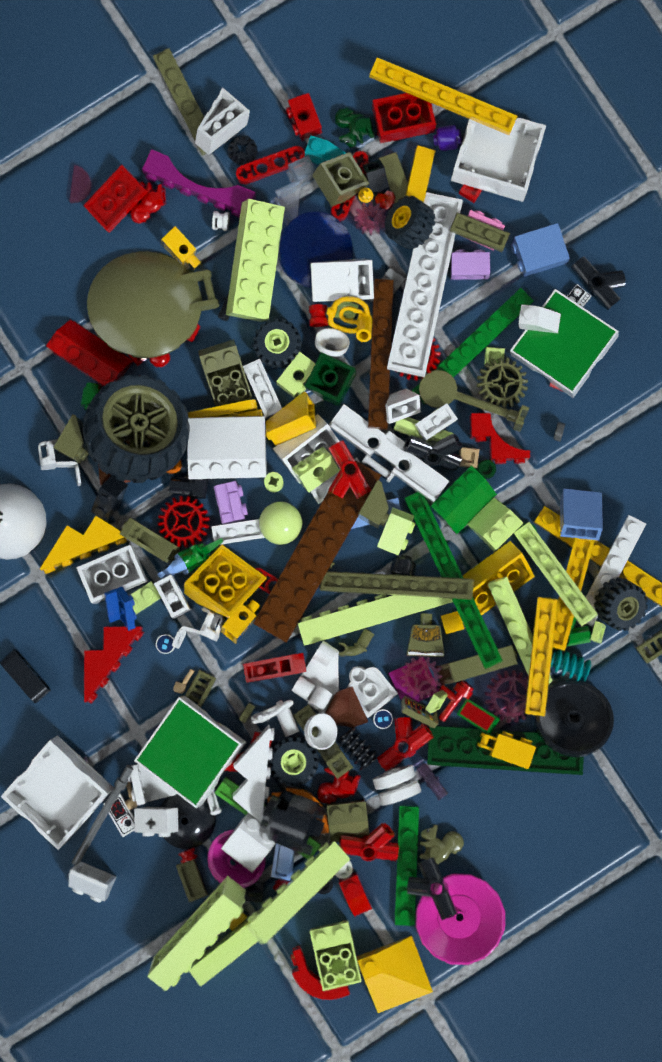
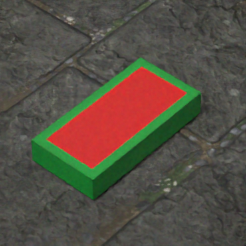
M468 699L465 700L457 713L458 716L488 735L491 734L500 720Z

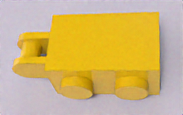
M505 731L502 734L497 733L496 737L481 733L482 738L477 746L490 750V756L529 769L536 749L535 746L531 745L532 741L522 737L520 741L513 739L514 735ZM489 739L494 740L492 748L487 746Z

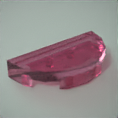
M74 165L70 203H78L84 200L91 190V179L88 173L82 167Z

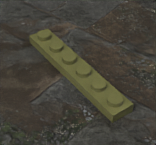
M170 48L153 55V59L195 141L197 129L204 116ZM197 145L202 156L207 154Z

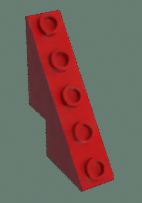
M137 626L130 631L126 627H104V650H84V703L89 702L92 704L98 696L96 693L98 689L106 686L110 680L108 678L112 671L115 673L120 667L121 663L119 661L123 656L127 657L133 649L131 647L135 640L139 641L143 636V627Z

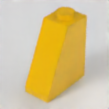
M306 391L266 421L265 435L268 440H272L275 446L316 428L315 405Z

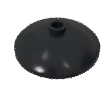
M176 794L167 797L160 806L178 808V832L170 833L171 836L163 837L170 845L180 849L196 848L206 842L211 836L215 827L216 817L210 814L211 810L207 799L202 806L195 808ZM182 818H188V824H183Z

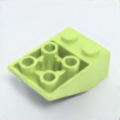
M341 921L310 929L323 991L362 982L349 921Z

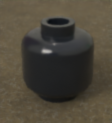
M407 555L396 557L392 561L389 575L414 576L416 563Z

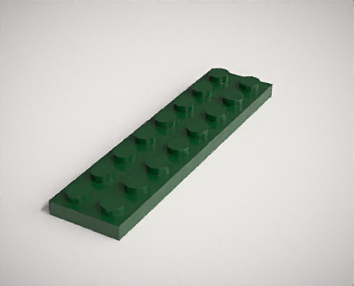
M429 726L434 738L428 742L427 765L583 775L584 757H569L557 753L536 732L493 730L490 736L496 737L497 733L502 734L505 731L513 734V739L520 741L522 737L532 741L531 745L535 746L536 749L530 767L526 769L489 755L490 750L477 746L482 738L481 733L486 734L480 729L436 726L434 729ZM489 739L487 746L492 748L494 740Z

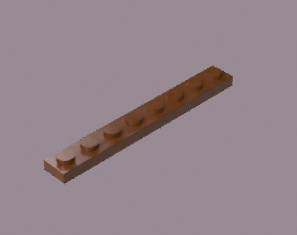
M374 279L368 428L370 429L388 428L386 403L389 398L390 370L387 369L391 352L393 280Z

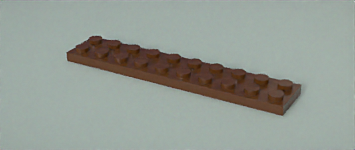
M355 460L372 490L380 479L381 474ZM348 464L345 466L344 471L346 474L352 475L356 469L354 465ZM350 487L343 499L328 491L256 617L254 625L287 643L357 520L358 514L371 491L358 499Z

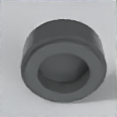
M559 422L557 424L553 438L555 441L561 442L566 423Z

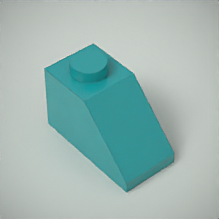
M310 135L305 150V160L320 165V163L344 155L346 152L327 140Z

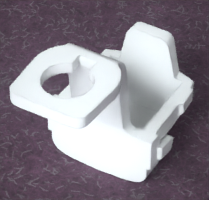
M57 440L39 443L38 451L41 470L56 469V467H75L77 485L81 486L77 462H56L53 446ZM41 447H46L47 456L42 458Z
M203 607L202 611L208 614L201 630L185 626L181 627L175 636L172 646L180 648L186 631L205 636L217 642L225 618Z

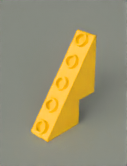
M97 516L94 517L84 535L66 526L40 567V570L44 571L45 574L51 573L56 570L55 567L71 565L74 563L73 560L77 558L81 560L92 556L91 553L97 550L101 553L108 550L109 546L115 543L117 546L127 542V538L120 535V530Z

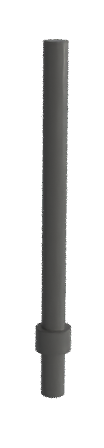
M127 765L121 776L116 779L115 787L72 860L73 865L76 866L81 862L121 790H124L127 786V780L134 769L132 766Z

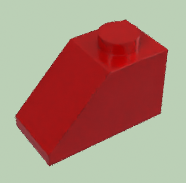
M357 872L351 874L348 878L339 879L340 887L354 917L372 909Z

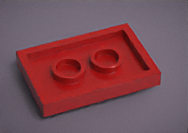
M121 165L83 206L110 233L148 191L125 166Z

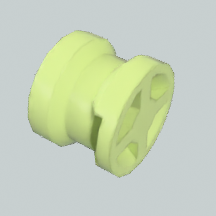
M271 472L264 478V484L268 491L275 493L282 489L284 482L279 473Z

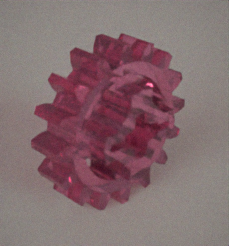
M419 656L418 661L411 658L412 664L406 662L407 669H401L405 673L404 676L400 677V679L405 680L401 686H407L406 693L412 691V697H416L417 694H419L421 699H423L424 694L431 697L430 691L436 693L435 686H441V683L437 682L438 679L442 678L441 675L437 674L441 669H435L436 662L434 661L430 664V658L428 657L425 661H423L422 656ZM422 664L419 670H410L415 665ZM429 667L433 671L434 678H431L427 672ZM424 669V677H426V680H422L421 683H419L418 678H416V675L421 674V672H423ZM408 676L413 678L414 687L409 684ZM423 685H431L428 689L420 691Z

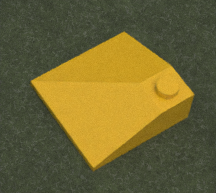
M221 545L184 583V594L197 604L230 618L267 577L224 545Z
M412 935L357 956L359 967L378 1013L433 992Z

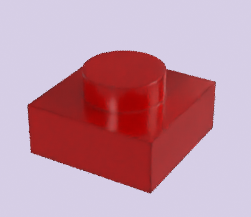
M463 185L458 194L475 203L483 190Z

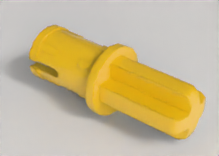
M362 188L359 191L358 197L361 202L369 203L373 199V192L369 188Z

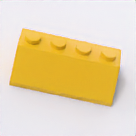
M511 541L463 575L464 579L474 580L473 599L481 615L497 605L488 586L490 581L507 577L514 592L535 577L523 553Z

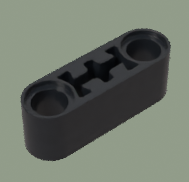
M13 649L0 661L5 671L35 704L51 691L49 686L16 649Z

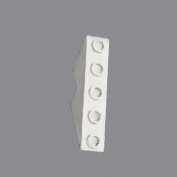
M269 725L234 763V768L246 779L232 794V798L260 823L267 807L264 806V799H268L269 787H265L266 779H270L271 768L267 767L268 760L272 759V748H269V741L274 738V729L270 728Z

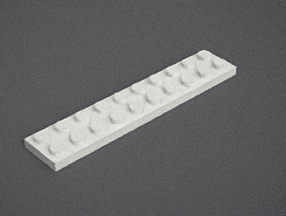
M426 192L424 203L434 211L435 226H433V232L430 233L428 240H425L424 244L419 245L418 248L413 249L388 361V370L425 377L455 239V233L450 232V228L456 213L461 211L462 199Z

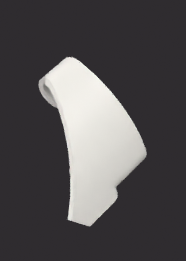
M325 641L321 643L306 667L307 672L302 673L291 690L308 701L312 708L322 714L325 713L336 692L339 691V651Z

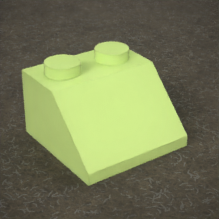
M493 498L467 525L493 551H496L523 522L508 507Z

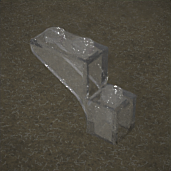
M309 155L288 164V172L286 174L289 181L293 183L275 190V204L285 207L283 221L285 225L289 224L291 229L296 228L298 225L301 190L308 182L314 179L312 175L316 171Z

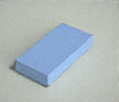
M276 843L271 877L287 881L291 880L290 876L292 875L295 857L294 850Z

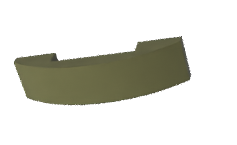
M308 704L293 716L304 731L308 719L316 715V713ZM314 726L312 728V735L317 737L319 730ZM336 742L327 749H317L337 779L353 768Z

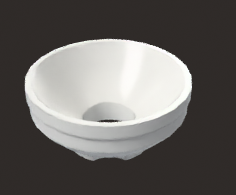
M326 328L316 334V348L330 357L341 356L349 348V338L342 331ZM330 347L333 348L335 351L328 350L326 348Z
M316 714L310 717L304 729L306 741L311 747L319 750L331 747L337 738V726L333 718L327 714ZM314 726L319 730L317 737L312 735V728Z

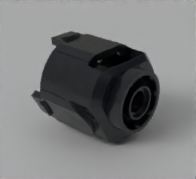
M284 791L279 797L272 795L263 814L260 827L267 830L266 835L269 840L294 851L311 855L313 846L307 843L310 835L321 836L325 823L318 819L324 818L327 808L308 798Z

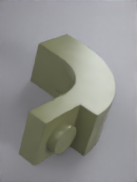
M129 518L121 528L120 535L168 564H171L175 559L174 556L180 551L179 547L132 518Z

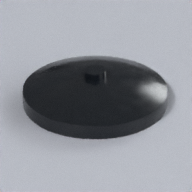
M567 680L556 683L548 688L545 716L535 715V724L540 737L552 750L569 757H584L597 752L608 741L614 726V715L608 699L596 687L582 681Z

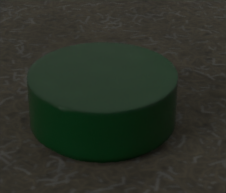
M483 460L478 464L477 471L485 479H490L496 473V465L491 460Z

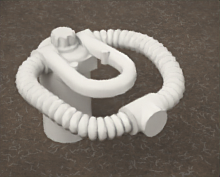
M280 700L276 702L275 706L256 713L251 718V722L256 724L277 716L285 737L299 732L290 710V706L293 705L292 700L285 702Z

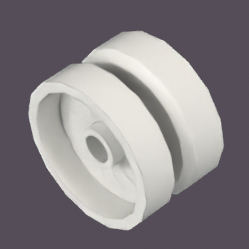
M412 765L391 769L372 779L376 789L388 788L378 795L382 806L399 802L421 792L418 781L405 782L415 776Z

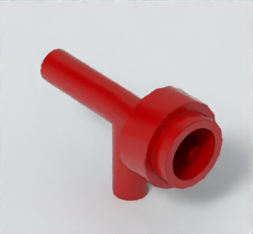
M461 680L454 686V690L457 692L455 694L443 685L439 691H445L451 701L438 718L445 722L463 697L469 700L474 688L466 681Z

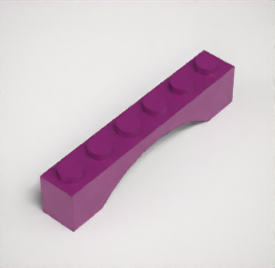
M152 149L142 169L145 178L149 181H159L168 189L176 188L185 196L190 197V195H193L200 202L205 204L210 202L217 209L225 211V209L229 210L234 216L239 218L242 202L247 199L256 200L254 191L239 185L229 188H209L198 185L184 177L172 164L169 156Z

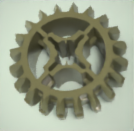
M499 357L498 364L492 359L491 365L488 363L484 365L486 370L481 369L479 371L483 376H477V380L482 382L477 383L476 387L483 388L478 392L479 395L485 393V396L482 398L483 401L489 398L490 401L488 403L492 404L495 402L496 406L502 403V408L506 409L507 403L510 407H513V401L518 404L520 402L519 397L524 398L525 394L522 391H527L528 387L522 384L528 383V379H522V377L526 376V372H519L523 368L521 365L518 368L514 367L517 363L516 361L509 364L510 359L506 358L505 363H503V359ZM498 369L497 379L487 382L488 375ZM504 369L510 371L516 379L507 377ZM501 378L507 383L504 388L498 385ZM517 385L515 394L506 397L507 388ZM488 387L497 389L500 397L493 395Z

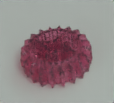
M512 670L511 676H509L508 671H504V678L498 673V681L494 678L491 679L494 686L487 685V688L492 689L491 693L485 692L486 696H491V699L485 700V703H492L488 710L495 709L496 711L493 713L495 716H498L500 713V721H503L505 716H507V723L511 722L512 717L516 723L519 722V715L522 720L526 719L523 714L526 709V702L519 711L513 712L516 702L526 701L527 682L529 677L527 676L522 680V672L516 677V671ZM510 680L508 689L505 692H497L502 683ZM516 681L524 687L526 695H521L516 691ZM512 691L513 695L521 698L512 699L513 702H510L509 698L502 695L510 694L509 692ZM496 698L505 700L507 712L498 706Z

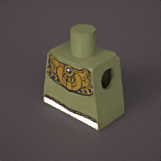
M421 613L420 625H412L406 656L444 657L441 628L438 625H432V614Z

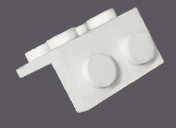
M139 764L131 765L134 769L128 781L133 784L134 790H131L133 801L137 802V805L177 794Z

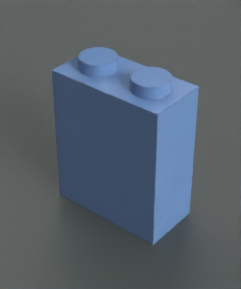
M558 223L515 236L511 244L513 254H517L519 260L517 261L518 269L520 272H523L524 277L567 264L570 259Z
M563 489L560 499V537L599 541L603 529L602 493Z

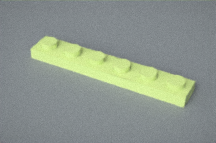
M528 522L514 532V535L580 625L583 626L598 615L531 523Z
M508 578L492 580L488 583V586L529 676L533 635ZM551 676L549 677V684L553 681Z

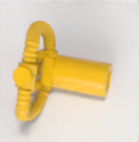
M344 296L339 297V299L333 302L332 306L328 307L326 314L328 315L327 321L330 327L349 334L356 333L357 339L361 342H367L371 339L373 319L365 301L358 297ZM355 302L363 307L364 311L352 306H345L339 312V317L343 322L356 324V328H347L333 322L339 304ZM350 310L359 315L357 320H353V318H345L343 313Z

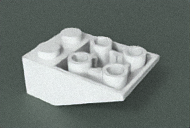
M362 258L310 263L313 302L335 301L339 297L344 296L358 297L362 300L374 299L372 260Z

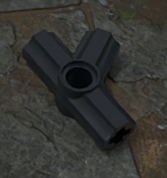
M585 256L581 257L571 266L572 270L584 282L586 290L594 294L606 310L610 309L620 300V297L613 289L625 287L626 278L623 270L599 273ZM593 279L599 282V287L592 284Z
M454 433L439 441L428 442L411 435L407 437L403 446L405 452L425 459L426 464L430 466L440 465L454 471L459 468L462 460L461 455L453 453L462 449L460 440Z
M432 857L419 863L418 865L424 878L409 876L407 894L432 897L442 921L457 915L458 912L449 893L448 885L443 879L435 858ZM440 883L442 892L437 895L434 892V886Z

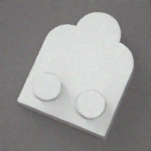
M357 666L349 673L351 682L347 688L353 686L367 718L398 694L377 668L370 667L365 669L364 667Z

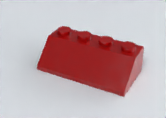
M71 319L54 333L46 345L52 353L103 387L111 381L117 382L133 363V360L113 350L106 342Z

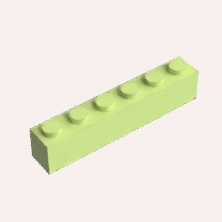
M335 841L329 844L327 842L318 849L320 853L316 857L311 856L304 863L306 866L301 871L298 869L290 876L292 880L287 885L284 883L276 890L278 894L273 899L269 897L262 904V910L258 913L255 911L247 918L249 922L245 927L260 944H265L350 860Z

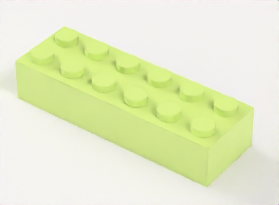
M252 199L242 202L226 315L259 322L269 320L285 207Z
M227 876L154 956L147 977L165 991L171 985L174 987L180 980V975L183 972L187 973L191 969L192 962L195 959L199 960L203 956L205 948L208 945L212 946L216 942L217 935L221 931L224 933L231 924L230 921L233 918L237 919L243 912L242 906L246 900L244 899L246 890Z

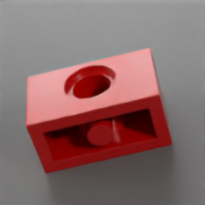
M307 93L288 100L286 112L289 119L292 118L294 121L292 127L295 136L299 135L300 140L303 141L310 138V135L317 136L322 134V126L310 94ZM301 115H306L308 118L306 120H300L298 117Z

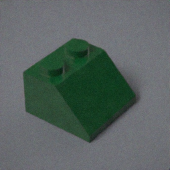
M321 352L304 387L320 398L340 407L357 374L356 368Z

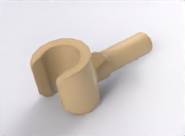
M192 669L189 670L182 683L176 681L173 688L174 692L179 694L185 692L186 685L194 673Z
M128 781L126 787L130 799L126 800L125 804L129 810H132L138 805L132 799V787Z

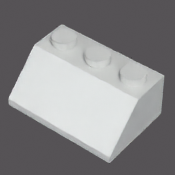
M319 414L315 415V429L273 448L274 452L299 484L300 482L292 467L321 447H324L331 454L328 448L340 442L330 426Z

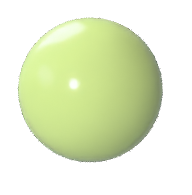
M274 502L268 505L260 515V531L271 543L278 545L288 544L300 534L302 528L301 515L293 505L287 502Z

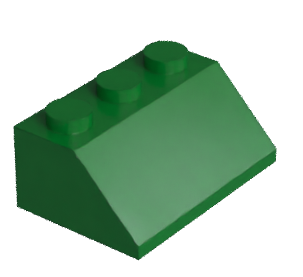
M471 465L430 508L457 535L497 494L487 480Z

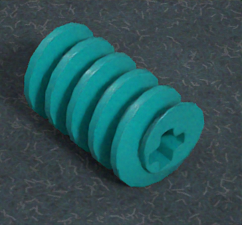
M554 649L551 658V668L555 667V673L562 669V676L569 672L570 679L576 675V681L583 677L585 682L591 668V660H587L584 663V657H580L577 660V655L573 654L569 658L570 654L568 651L562 655V650L558 649L555 652Z

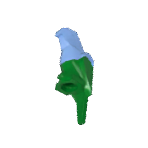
M220 538L206 546L203 543L193 545L177 553L174 556L175 560L171 562L169 567L158 573L160 580L177 573L188 574L210 557L209 553L224 542L223 539Z

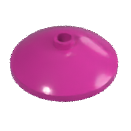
M234 830L226 831L220 834L210 845L208 851L209 869L219 883H222L229 876L241 887L247 888L261 877L265 867V858L253 872H250L221 849ZM230 860L235 862V866L231 865Z

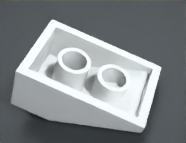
M80 862L70 870L68 886L73 888L72 891L77 894L83 895L85 893L90 895V898L96 902L106 901L117 876Z

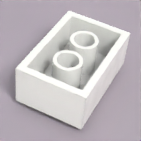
M132 545L77 567L92 604L104 601V593L122 586L127 591L148 582Z

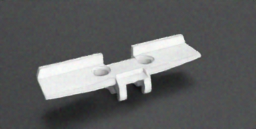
M346 405L342 406L329 424L331 429L365 453L366 456L361 463L369 465L387 478L386 481L388 483L396 476L434 503L449 482V480L419 458L403 450L405 442L394 435L393 432L388 431L387 434H384L379 429L368 428V421ZM372 437L376 438L379 442L375 448L369 447L367 443ZM373 453L389 461L394 467L392 472L371 458ZM401 460L409 462L407 470L399 468L398 464Z

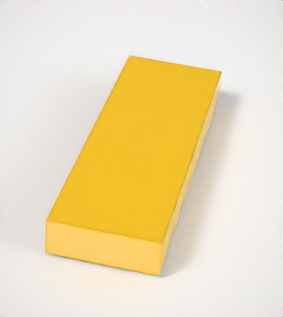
M417 145L405 196H414L424 203L435 150Z

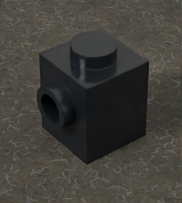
M381 160L362 165L364 175L369 182L368 188L372 192H381L389 188L385 167Z

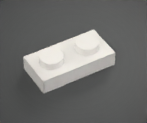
M445 404L416 423L415 427L424 440L427 441L457 421L458 418L449 405Z

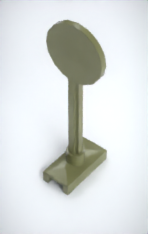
M431 371L420 382L419 392L421 399L430 407L441 408L445 404L449 405L453 400H458L507 418V420L514 422L513 430L518 432L521 431L524 418H526L530 408L522 405L519 411L508 410L457 391L455 379L445 371Z

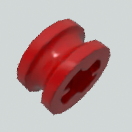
M195 848L178 853L182 857L181 863L198 857L194 854Z

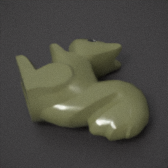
M434 825L432 828H427L421 832V837L427 841L420 842V845L426 847V850L419 858L427 860L434 857L437 865H439V863L449 857L450 853L456 854L460 852L464 846V840L455 831L446 833L442 840L436 838L437 825Z

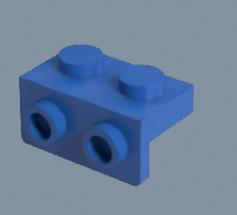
M122 586L105 592L104 596L109 622L112 623L121 619L128 631L135 629L134 620L137 617L133 610L135 605L133 597L128 595Z

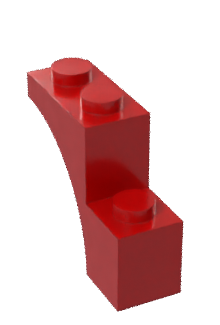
M471 413L470 439H475V442H486V439H489L491 461H495V464H506V461H514V464H524L525 461L530 459V450L515 448L500 438L493 427L491 413Z

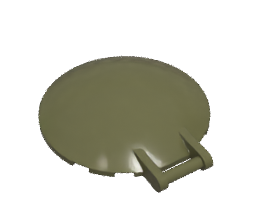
M139 251L119 256L106 264L92 281L87 298V310L91 325L96 334L110 348L119 353L122 352L137 358H153L168 354L178 349L182 343L192 336L197 328L201 311L219 307V302L215 298L211 282V271L203 270L190 273L177 260L156 252ZM199 281H204L208 297L206 301H202L198 285Z

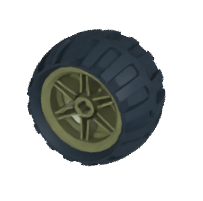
M131 375L123 376L117 382L111 381L106 384L91 400L83 423L84 441L92 460L98 462L99 468L104 473L115 476L117 480L123 482L129 480L133 481V483H143L147 479L155 480L171 470L183 456L190 433L188 413L185 405L180 402L179 395L173 389L171 390L167 387L165 382L149 378L147 375L136 377ZM114 424L120 425L119 427L114 428ZM148 442L150 446L144 447L143 444Z

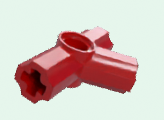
M342 440L329 447L328 449L339 466L340 471L328 491L342 499L349 487L357 499L372 491L345 442ZM348 464L355 466L356 471L352 475H348L344 471L345 466Z
M411 717L395 719L396 742L377 758L378 762L385 771L393 769L407 757L414 756L419 748L433 739L432 732L424 723L413 730ZM408 743V750L403 752V745Z
M381 823L370 835L363 836L362 838L341 835L338 845L345 854L361 856L365 861H373L376 858L396 861L399 851V844L389 842L394 837V831L386 823Z

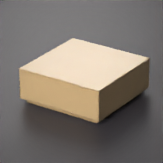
M462 447L459 452L462 458L459 467L469 468L472 465L477 469L479 449Z

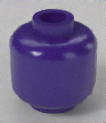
M455 125L441 126L437 129V134L433 136L435 146H439L441 151L456 150L459 144H462L460 128L457 129Z

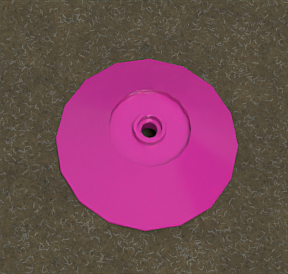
M451 874L445 876L443 879L448 885L458 914L463 915V918L457 920L455 915L442 921L432 897L422 896L416 908V929L422 944L434 957L449 964L470 965L485 959L498 946L505 931V910L499 894L486 881L471 874ZM440 883L434 886V892L437 895L442 892Z

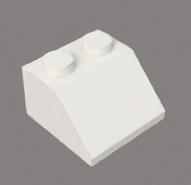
M248 813L242 818L221 849L250 872H253L270 852L275 842L268 839L266 835L267 830L261 828V823Z

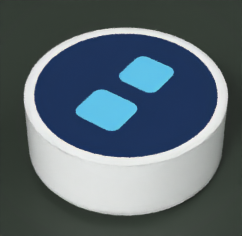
M166 634L158 637L156 641L157 650L163 654L171 653L175 649L172 646L174 638Z
M381 709L374 714L373 721L378 728L386 729L392 724L393 717L388 710Z

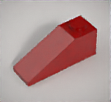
M303 653L243 664L246 683L307 672Z

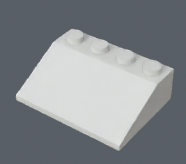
M265 416L188 418L190 425L188 440L189 479L266 477Z

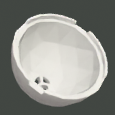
M1 484L0 511L3 515H0V519H3V521L0 522V559H17L27 555L41 542L47 524L46 512L42 502L31 490L20 485Z

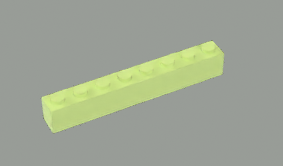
M379 595L372 602H368L366 599L356 602L357 606L349 608V605L338 607V612L331 613L328 610L319 613L320 617L312 619V616L301 618L298 626L304 646L449 604L453 601L450 598L398 595L386 597V595Z

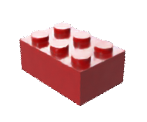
M404 93L375 99L372 102L380 144L435 132L436 122L432 104L428 101Z

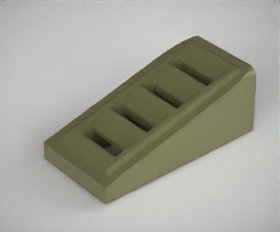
M662 629L636 647L646 663L662 655V646L657 640L658 638L662 640ZM654 642L659 650L656 652L650 643ZM644 647H648L652 653L651 656L647 654Z
M199 670L185 696L198 703L197 705L202 708L216 678ZM202 678L210 683L206 685L200 682L199 679ZM196 685L206 689L205 692L195 688ZM192 692L202 696L201 699L191 695Z

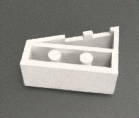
M222 87L219 96L213 102L210 111L207 112L197 129L195 144L210 155L247 126L250 110Z

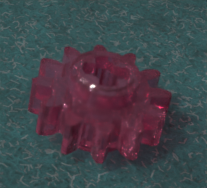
M370 201L368 207L362 203V210L356 209L357 216H354V221L358 222L356 224L357 229L362 227V234L369 231V235L372 236L373 231L380 234V228L385 229L384 222H386V216L382 215L385 214L386 209L379 210L380 203L374 207L372 201ZM368 216H370L371 218L374 217V221L368 219Z

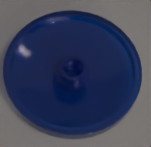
M307 212L291 220L283 229L280 237L278 257L284 272L292 281L300 286L312 289L310 263L350 260L353 258V245L349 232L338 219L323 212Z

